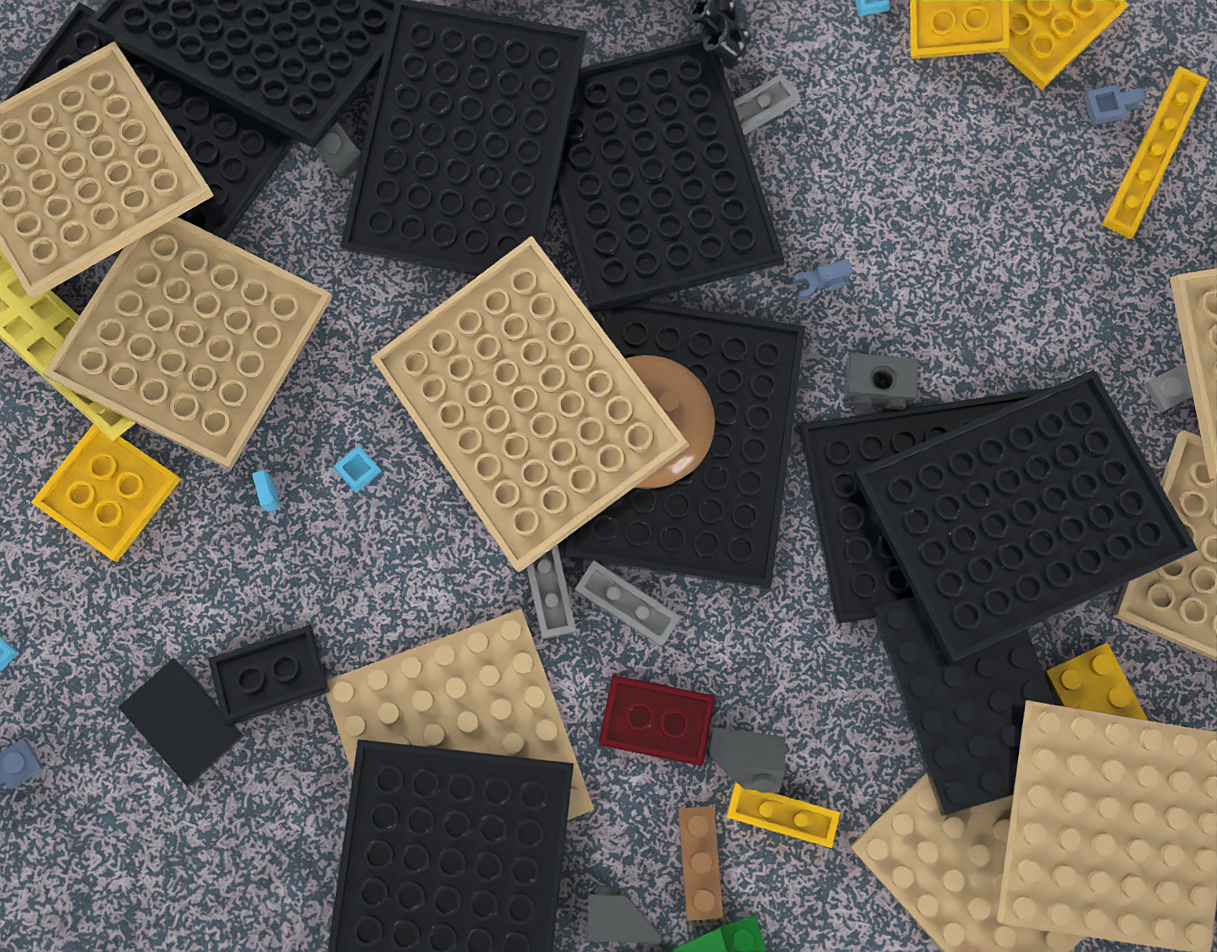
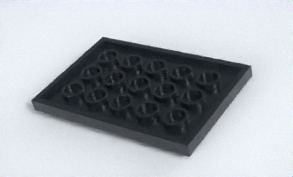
M915 596L874 607L872 613L941 816L1014 795L1026 700L1055 705L1028 630L1025 629L949 664Z

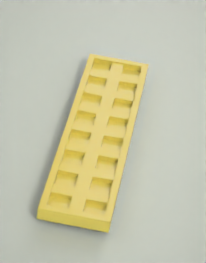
M0 248V339L105 435L114 441L134 425L135 422L48 379L43 374L80 316L51 290L32 299L25 291Z

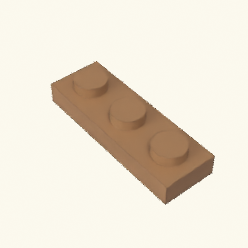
M714 806L678 808L686 920L723 918Z

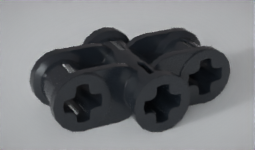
M695 0L690 7L689 18L694 23H700L703 26L701 36L704 49L708 53H715L720 58L724 67L729 69L737 66L745 56L746 48L751 40V34L747 29L737 26L738 12L735 2L733 0Z

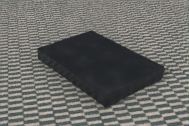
M311 624L208 658L223 724L226 727L330 692Z
M172 658L118 707L186 786H191L244 737L235 725L226 727L223 724L220 708L175 658Z

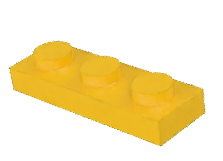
M735 782L726 817L832 848L840 812L772 792L762 793L756 790L743 789Z

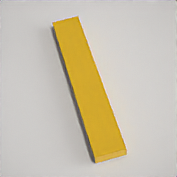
M1181 66L1176 69L1104 218L1103 226L1129 239L1134 237L1208 79Z

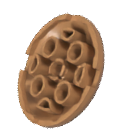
M643 355L629 357L625 359L690 445L635 487L650 489L668 486L693 472L706 456L711 446L715 429L712 401L701 381L681 364L658 356Z

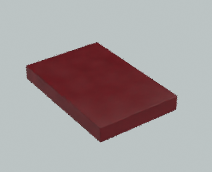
M612 675L598 745L703 766L715 696Z

